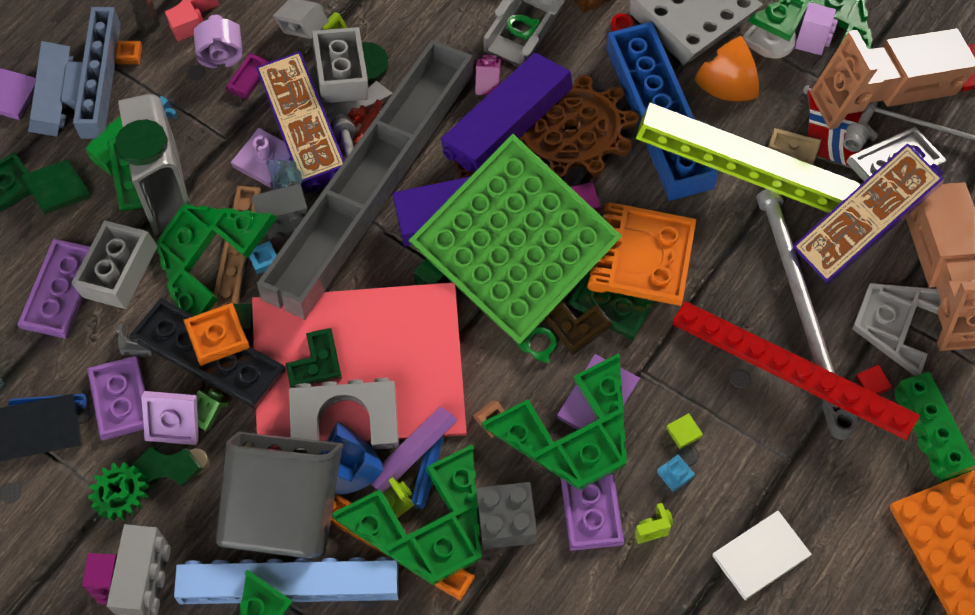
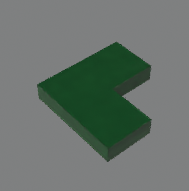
M332 328L306 333L311 357L286 363L290 388H296L297 384L307 383L315 385L342 379Z

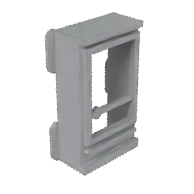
M502 0L495 11L497 18L484 36V52L519 67L534 53L558 14L562 12L565 0ZM523 2L547 12L525 46L501 36L505 28L508 29L507 22L509 18L515 15Z

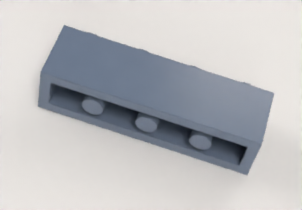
M41 41L28 132L57 137L59 128L64 129L66 115L61 114L62 108L66 109L67 105L61 98L66 63L73 62V56H69L70 46Z

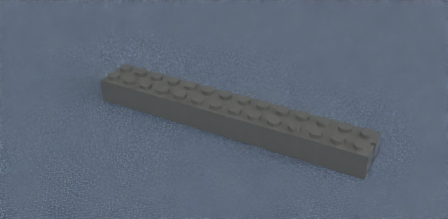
M434 40L430 41L257 282L262 301L280 309L284 305L286 312L304 320L307 318L473 76V55Z

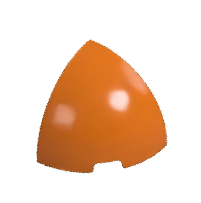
M742 36L731 40L717 50L718 56L710 62H704L695 77V82L704 91L722 100L741 102L758 98L759 79L756 65Z

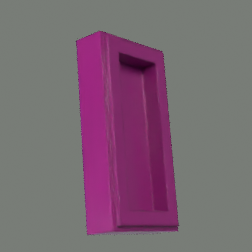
M249 53L226 85L227 92L247 100L261 81L256 67L270 61Z

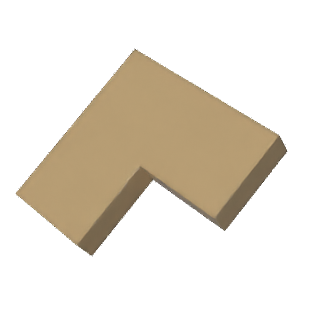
M774 128L768 148L814 165L821 140Z

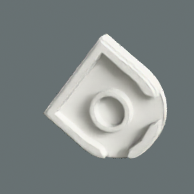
M755 25L742 36L749 48L764 57L773 59L787 56L792 52L796 44L795 32L789 42Z

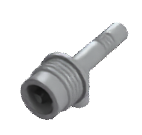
M877 102L869 103L858 123L850 124L847 127L843 142L847 150L858 152L868 139L874 141L878 137V133L868 125Z
M339 114L332 120L333 134L335 139L340 141L339 149L342 156L346 155L348 157L354 148L352 139L356 135V128L348 115Z

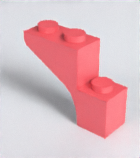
M182 0L177 6L165 11L169 26L177 42L194 35V28L204 21L201 13L219 6L218 0Z

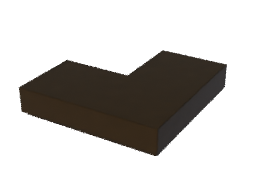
M562 300L544 318L572 355L613 326L598 304L576 319Z

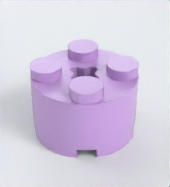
M211 15L208 20L201 22L194 28L195 52L198 62L203 66L218 68L217 65L225 64L226 67H231L242 59V41L239 24L228 19H222L220 15Z

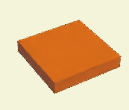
M233 303L183 320L200 366L250 348Z

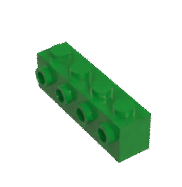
M930 372L901 380L895 389V399L900 406L920 415L914 431L918 437L917 441L920 450L926 453L932 474L937 476L940 483L972 471L975 468V460Z

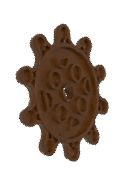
M587 75L579 76L576 78L573 88L528 129L519 140L544 163L549 164L550 169L562 180L565 178L568 170L573 167H583L592 176L601 175L605 167L602 161L603 156L611 153L626 156L630 153L632 142L622 137L620 132L627 128L635 127L640 118L639 114L635 111H620L616 108V105L624 97V90L622 88L612 87L605 92H595L592 89V78ZM569 126H570V127H575V126L577 127V130H575V129H573V130H568V129L565 130V129H566L567 127H569Z

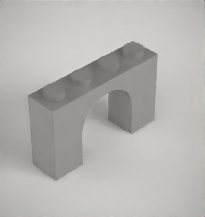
M376 378L374 382L363 383V380H350L348 384L337 385V382H324L322 386L311 387V384L303 383L297 384L296 388H289L291 438L320 441V420L326 409L340 401H353L363 406L369 413L372 448L378 450L399 447L395 382L390 381L389 378ZM298 448L295 453L307 454V451L304 448Z

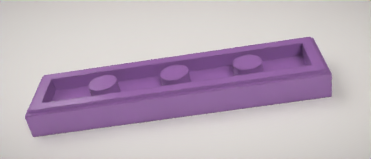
M440 406L382 463L383 472L370 486L376 491L381 489L384 494L392 486L388 481L390 478L393 477L397 481L456 423L457 419L454 415Z

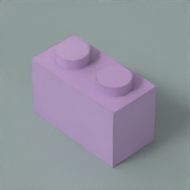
M809 2L795 48L822 55L824 47L830 46L838 20L834 19L836 9Z

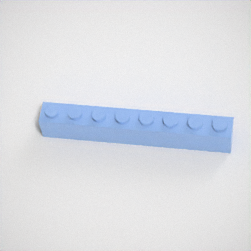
M354 557L350 558L349 561L338 562V559L324 558L322 562H311L309 559L300 558L288 563H284L280 559H269L267 563H256L255 560L246 559L235 564H229L225 560H215L212 564H202L200 561L192 560L186 561L183 565H176L174 598L179 604L240 603L243 596L246 570L251 571L294 602L399 600L398 562L390 557H379L376 561H365L364 558Z

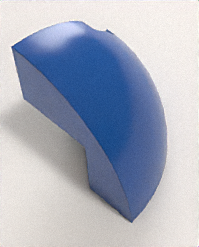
M337 422L326 441L344 444L335 495L352 493L363 489L374 482L383 472L381 460L374 449L357 433Z

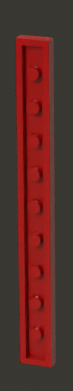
M685 301L673 319L674 326L906 441L919 420V414Z

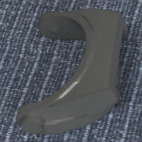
M124 324L117 326L118 345L122 355L127 354L130 357L138 355L139 358H144L154 354L152 351L126 338Z

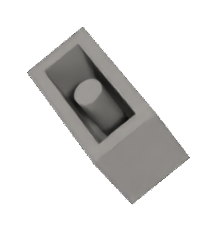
M288 0L273 15L283 33L308 39L313 38L312 31L321 30L329 22L324 14V8L319 3L304 0Z

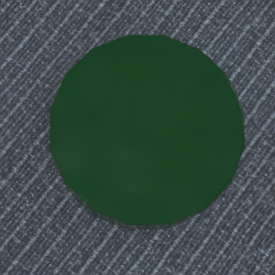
M362 42L368 84L378 82L388 71L389 60L387 53L380 45L372 42Z
M148 119L136 120L128 123L119 131L116 136L115 146L122 160H126L135 166L147 165L157 161L163 150L165 153L168 146V138L163 127L157 122Z

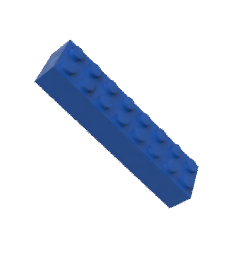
M649 22L609 32L606 50L631 111L637 112L640 116L637 124L638 128L649 103L694 119L653 23ZM645 143L669 201L715 188L718 177L716 169Z

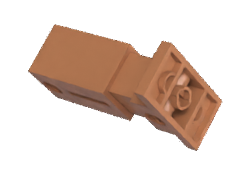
M958 29L888 39L882 48L870 50L867 49L857 30L849 31L810 91V94L829 129H836L847 114L862 112L869 103L884 101L886 106L890 107L957 95L975 72V57Z
M965 182L942 184L906 216L929 288L937 287L941 299L937 311L943 328L937 341L939 351L975 348V207Z

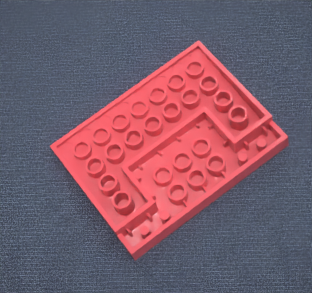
M454 283L324 292L305 320L286 312L284 305L280 309L262 301L261 297L252 298L255 350L281 363L286 368V363L311 357L306 333L332 328L342 379L328 382H337V385L348 384L350 380H363V383L374 382L376 378H389L390 381H394L396 386L399 440H406L440 406L453 414L457 419L456 423L442 437L467 435ZM287 368L256 409L257 434L291 437L290 384ZM322 383L311 385V387L322 386ZM340 401L328 407L323 413L320 420V441H327L336 423L339 422L357 433L367 443H371L370 416L362 405L353 401ZM273 445L269 450H281L278 445Z

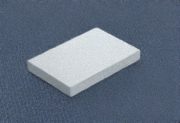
M776 511L714 552L712 556L743 599L747 600L808 559L812 554L781 513Z

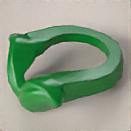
M514 15L509 18L507 26L511 34L528 40L541 22L539 19H532L525 15ZM521 21L531 28L525 32H519L512 27V23Z
M536 327L518 346L523 352L530 353L536 360L550 363L549 356L555 350L556 338L549 329ZM536 334L547 335L551 341L550 347L541 352L531 350L530 341L532 337Z

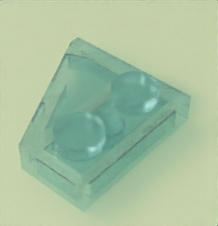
M279 159L266 161L274 190L302 184V174L297 169L295 161Z

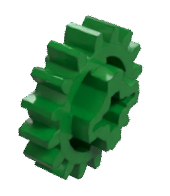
M123 462L119 468L115 463H112L111 470L108 471L103 467V475L101 477L98 475L94 476L97 483L89 486L94 493L90 494L88 498L94 502L91 507L96 512L99 511L98 514L101 517H107L114 522L118 516L122 521H125L126 514L129 513L133 517L136 515L134 511L136 507L143 509L144 506L140 501L141 499H148V496L143 491L148 489L149 486L143 482L146 478L141 472L138 473L139 470L135 466L129 467Z

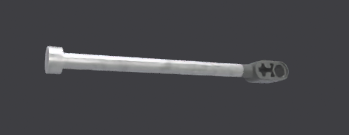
M765 189L756 198L759 208L767 213L816 365L835 373L780 208L784 202L782 195ZM822 400V409L831 435L838 440L848 439L857 425V416L828 401ZM844 421L849 425V428H843L837 422Z

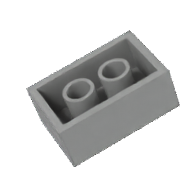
M359 27L312 31L313 52L321 104L368 100V79Z
M104 220L72 281V285L82 298L127 309L158 246L148 231Z
M124 524L106 606L114 615H157L159 612L160 599L158 598L159 588H163L165 583L163 568L165 561L169 560L171 548L157 527Z

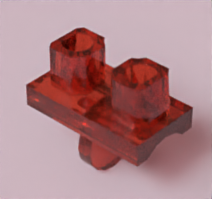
M377 99L368 115L365 113L367 107L361 105L359 109H350L348 115L352 119L351 123L355 128L358 124H361L353 139L355 143L359 142L371 122L374 121L381 111L382 101Z

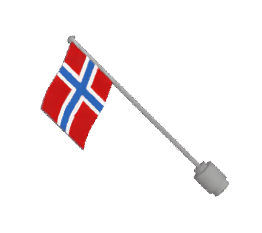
M809 85L805 86L803 92L808 94L810 112L807 137L821 140L816 158L851 168L846 161L850 156L858 152L847 150L843 142L847 127L850 124L858 123L863 111L847 114L838 128L830 130L810 94L812 89L809 88ZM878 107L874 110V112L975 140V135Z

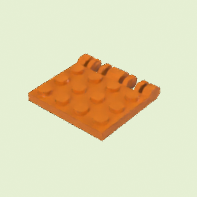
M611 202L606 203L602 217L622 237L595 264L603 268L593 267L591 269L587 285L588 289L600 293L608 291L681 306L696 219Z

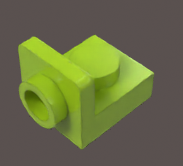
M392 477L388 480L392 487L383 495L398 518L412 508L414 504L409 498L412 492L403 481L398 483Z
M663 503L656 505L655 515L657 520L648 518L636 526L634 535L638 544L669 535L673 519L670 511L664 509Z

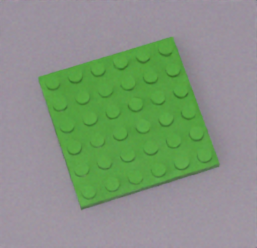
M512 134L409 239V242L511 339L520 345L613 247L622 235L522 141Z

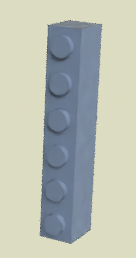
M91 7L73 121L81 139H95L106 129L116 48L121 26L115 7Z

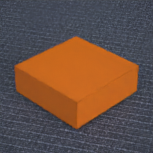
M118 41L115 55L116 64H140L141 41Z

